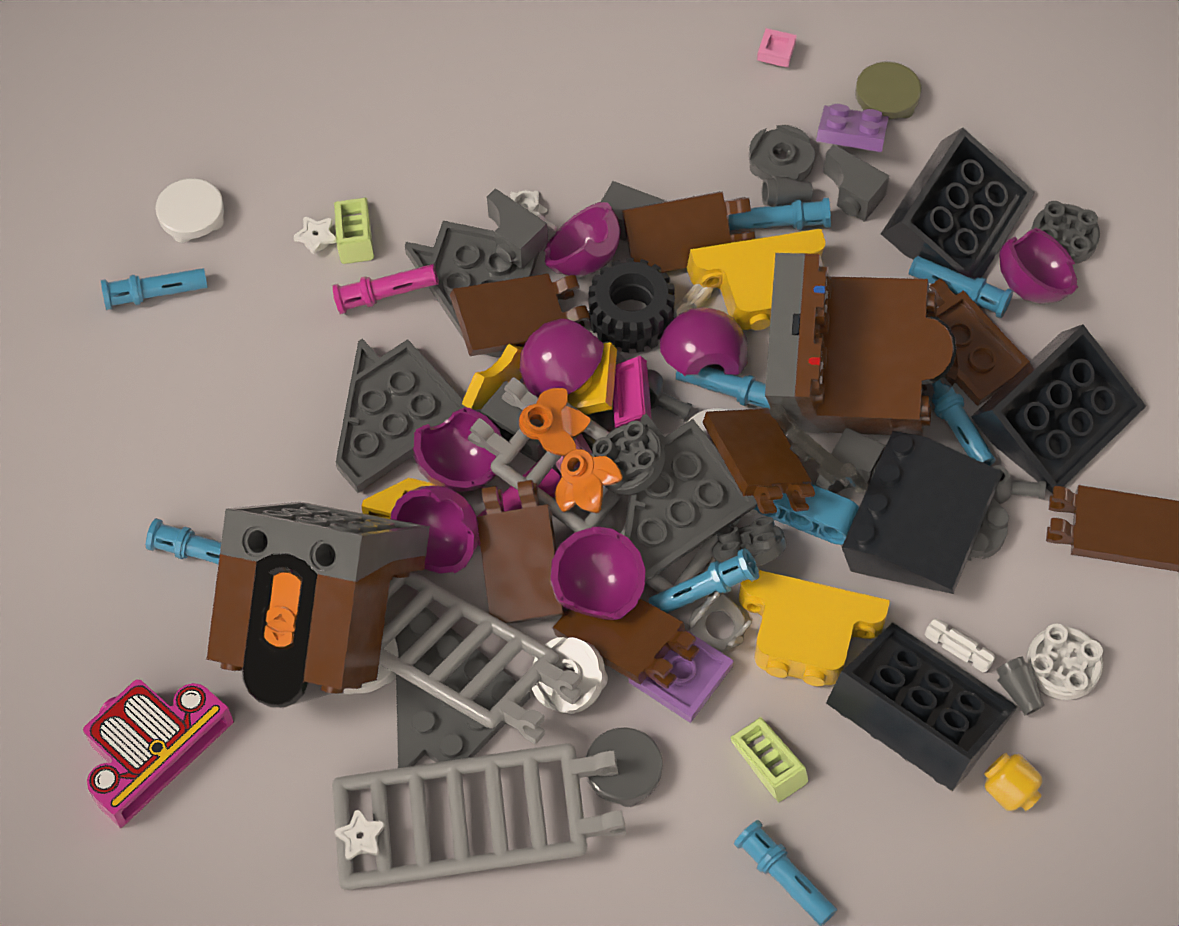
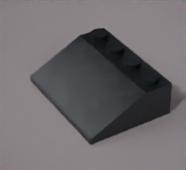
M962 127L940 142L882 230L881 235L902 254L913 260L915 257L920 256L976 280V278L983 277L1035 192Z
M1084 324L1059 333L980 407L971 418L992 445L1037 482L1046 481V489L1053 494L1054 486L1064 487L1146 405Z
M892 431L842 545L850 572L954 594L1001 478V471L928 437Z
M894 622L841 672L826 701V704L836 710L841 716L855 723L874 739L885 744L904 760L912 763L931 776L937 783L942 784L952 792L968 775L1018 707Z

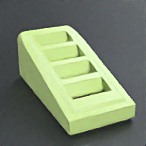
M367 198L334 202L337 248L341 263L348 264L372 260L374 253ZM361 213V215L343 217L344 215Z
M762 717L730 737L733 745L777 802L783 801L808 783L806 767ZM762 735L765 737L764 740L749 748L748 744ZM770 748H773V749H774V750H772L771 752H769L768 754H766L765 756H763L762 758H760V759L758 758L759 755H761L762 753H764V752L767 751L768 749H770ZM780 760L783 761L781 764H779L778 766H776V767L773 768L772 770H770V771L768 770L769 767H771L772 765H774V764L777 763L778 761H780Z

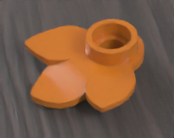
M552 388L542 392L536 404L529 405L523 409L519 417V427L527 437L538 439L546 451L555 455L566 456L570 451L576 449L573 438L581 434L591 420L581 411L566 406L568 400L566 389ZM537 419L541 421L543 426H533L530 421Z
M572 450L562 460L560 467L562 478L556 487L555 499L562 512H567L577 504L583 510L599 513L603 499V486L620 482L623 479L622 473L617 464L607 456L593 457L586 450ZM580 461L579 469L573 472L575 465Z

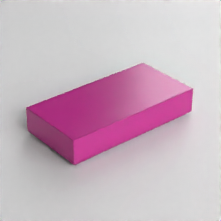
M641 355L616 365L613 393L615 428L627 425L631 421L640 422L641 417L646 413L651 418L647 360Z

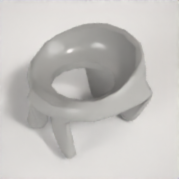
M714 592L709 594L706 601L692 613L689 620V632L718 651L725 652L742 644L746 629L752 624V621L749 619L745 623V616L741 609L724 594ZM720 611L730 616L734 624L731 636L726 639H716L708 633L705 622L710 613Z

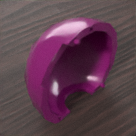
M598 202L584 208L557 230L544 249L546 253L544 261L546 266L557 274L566 276L576 275V277L581 278L600 271L601 268L612 261L620 242V225L617 215L608 202Z
M1031 229L1018 240L1016 237H1013L1001 248L999 253L1000 271L1009 288L1023 300L1038 304L1059 302L1073 294L1078 288L1077 276L1073 268L1075 262L1056 239L1041 229Z
M698 307L682 312L670 322L660 340L662 356L670 366L679 373H682L683 376L698 375L703 367L710 364L721 365L724 368L725 375H738L742 373L748 363V345L744 332L733 317L721 310Z
M561 318L543 324L528 337L521 351L519 370L525 387L537 398H539L542 392L552 388H564L569 395L579 389L595 372L602 358L603 343L589 330L569 319Z
M464 407L453 412L446 421L437 426L430 427L429 424H426L416 429L414 432L413 456L420 473L430 483L447 487L457 493L478 490L494 479L496 474L491 470V463L496 456L468 440V436L472 433L470 429L479 418L490 425L494 432L501 436L499 429L487 416L471 408Z
M420 486L413 489L397 500L391 512V519L430 526L425 570L439 574L452 572L455 574L467 566L479 544L478 518L474 509L464 497L447 487Z
M593 526L573 533L560 544L552 559L550 582L555 598L562 606L592 617L615 620L622 618L638 603L644 591L646 570L639 550L628 537L612 528Z

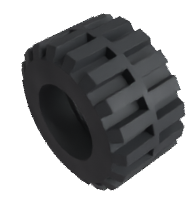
M626 258L624 263H621L620 260L613 261L610 268L605 265L600 269V275L595 274L593 277L592 286H589L588 292L589 321L592 332L597 333V338L602 343L605 341L611 342L615 348L621 347L622 352L629 353L630 349H636L638 353L644 352L645 346H649L651 349L656 347L665 329L674 319L675 288L673 283H670L669 275L666 272L661 274V267L656 264L652 267L649 266L647 260L641 259L639 263L634 262V258ZM636 300L644 303L647 307L637 311H627L616 305L623 301Z

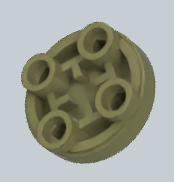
M878 62L866 67L860 73L856 83L855 95L857 102L863 110L874 109L880 111L882 116H888V119H906L914 114L915 108L919 103L921 83L917 75L910 68L902 64Z

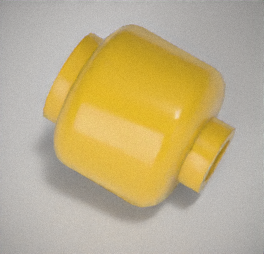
M1004 753L984 772V775L987 777L985 781L986 791L1007 811H1013L1019 807L1027 811L1042 796L1038 791L1042 784V775L1021 754L1009 756L1007 753Z

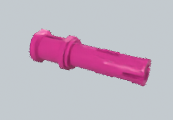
M434 264L374 280L365 276L361 277L359 282L340 286L339 284H334L332 290L339 313L345 314L347 309L362 305L372 307L374 304H377V300L438 285V276Z

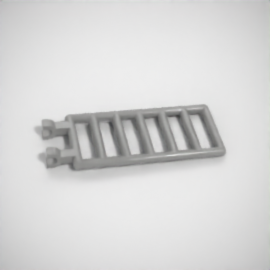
M514 377L505 386L504 390L506 392L501 398L508 404L519 407L521 410L529 405L536 404L538 400L536 396L530 393ZM567 402L566 406L576 409L574 406ZM479 418L471 427L470 431L472 433L468 436V440L473 444L485 448L496 456L491 463V470L517 490V482L533 480V483H537L538 486L561 458L560 455L547 451L525 478L508 466L530 439L523 434L521 429L508 442L495 433L490 425ZM537 419L530 421L536 427H540L542 424ZM590 419L589 425L584 430L585 433L595 440L606 437L610 433L592 419ZM538 487L539 504L551 506L552 515L575 532L593 526L598 527L622 496L608 490L603 496L600 512H590L587 518L583 520L571 510L562 512L556 499ZM717 534L702 545L674 584H671L659 574L647 581L646 584L660 593L698 576L713 556V547L719 540Z
M410 572V577L407 578L393 577V580H390L388 599L405 583L420 591V593L384 627L380 665L487 728H494L501 721L506 722L518 729L527 740L535 745L545 735V730L539 727L545 719L544 715L531 709L526 710L517 705L525 695L540 681L554 689L562 699L572 705L581 696V690L576 688L581 681V675L571 670L563 671L554 666L559 658L556 651L416 572ZM433 600L449 608L400 658L384 649ZM462 616L478 624L475 630L430 675L413 666ZM492 633L508 641L460 693L443 684ZM521 650L539 659L490 711L473 702Z
M565 743L337 777L332 783L335 830L350 824L348 791L371 788L373 821L385 823L384 829L378 835L377 844L380 853L376 856L377 870L354 873L353 858L347 860L345 857L346 843L336 836L339 885L344 890L577 857L587 852L586 838L602 835H625L626 828L622 810L584 818L579 778L596 775H619L614 750L601 752L594 756L577 758L575 747L572 744ZM561 760L571 841L548 845L538 763ZM523 766L532 847L509 850L500 769ZM485 771L493 853L470 856L462 774ZM447 777L454 858L431 862L424 780ZM409 782L416 864L393 867L386 786Z

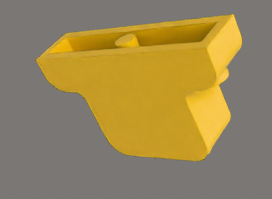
M820 228L690 249L687 271L693 285L700 284L703 288L715 287L721 290L728 315L736 320L742 330H763L770 326L775 253L820 254V257H822L826 242Z
M759 570L758 579L754 581L747 579L740 582L739 603L747 611L762 616L754 655L757 666L771 676L778 678L790 676L802 679L805 683L812 686L833 685L837 682L844 669L850 640L854 637L864 639L878 637L883 631L890 600L762 570Z

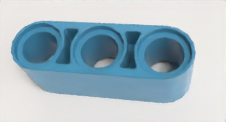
M811 484L815 490V496L805 497L809 505V510L794 511L785 493H782V499L773 500L777 508L776 513L762 514L759 511L758 505L754 508L758 513L766 517H772L773 520L830 543L843 545L859 506L848 498Z

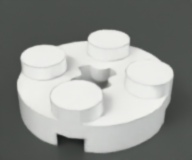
M561 637L546 643L545 646L556 651L559 656L554 666L562 670L564 667L574 669L575 673L581 675V681L576 686V688L581 690V696L572 705L562 699L554 689L539 681L532 688L536 698L545 707L566 714H574L585 710L596 701L601 690L608 682V675L604 669V662L600 653L590 643L576 638ZM535 657L532 665H534L539 659Z

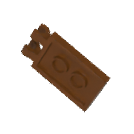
M719 191L623 209L622 215L630 258H634V262L639 263L641 259L647 260L649 266L652 267L656 264L661 267V272L687 268L690 249L756 239L755 231L748 230L733 234L729 232L727 215L751 211L749 198L741 197L724 201L723 192Z
M549 273L453 288L450 293L469 356L504 351L509 344L524 347L528 337L547 322L562 318L572 320L585 327L584 320L590 319L586 305L577 306L562 313L558 302L559 299L566 300L575 296L573 290L580 288L576 275L565 276L552 282Z
M938 279L929 288L931 291H936L937 321L947 328L952 337L953 344L951 361L945 371L964 393L979 406L998 392L1030 361L964 291L955 296L942 279Z
M769 408L708 411L705 413L702 423L742 495L754 496L759 511L762 514L777 512L773 500L782 499V493L787 495L791 508L794 511L809 510L805 497L815 496V490L811 485L812 480Z
M533 480L517 482L523 509L504 512L502 490H497V486L482 488V498L487 515L477 516L488 609L490 615L506 624L566 615L565 607L556 600L550 582L552 559L557 551L551 506L539 504L537 483H533Z
M1078 485L1075 493H1073L1066 487L1054 486L1053 495L1049 497L1048 510L1074 513L1073 525L1062 518H1051L1050 527H1047V542L1071 545V555L1179 572V501Z
M641 598L633 609L619 619H602L568 609L565 612L566 615H562L552 627L555 636L559 638H576L590 643L600 653L605 665L640 685L649 677L660 686L668 689L677 679V676L670 672L673 665L663 659L669 650L676 652L688 661H692L700 651L697 646L693 645L697 640L696 637L686 631L684 622Z

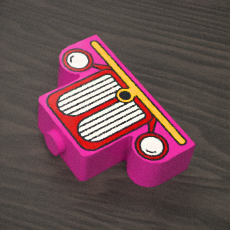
M137 679L117 697L108 699L100 708L99 713L84 726L83 732L90 745L108 762L99 764L91 770L87 778V788L97 806L120 829L234 723L229 708L203 685L196 683L184 685L176 692L173 700L174 705L169 706L142 680Z

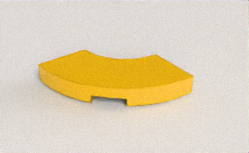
M507 345L503 354L493 366L485 371L474 373L462 405L473 410L482 409L505 381L509 382L513 377L520 381L522 378L519 370L520 355L523 347Z

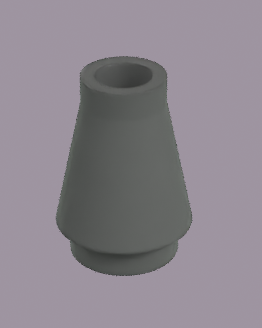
M773 175L770 179L763 180L761 189L762 202L764 205H770L771 207L792 205V202H795V200L811 202L813 196L812 183Z
M1023 656L1015 658L996 669L1000 677L997 681L1021 708L1024 716L1045 706L1039 693L1031 663H1026Z

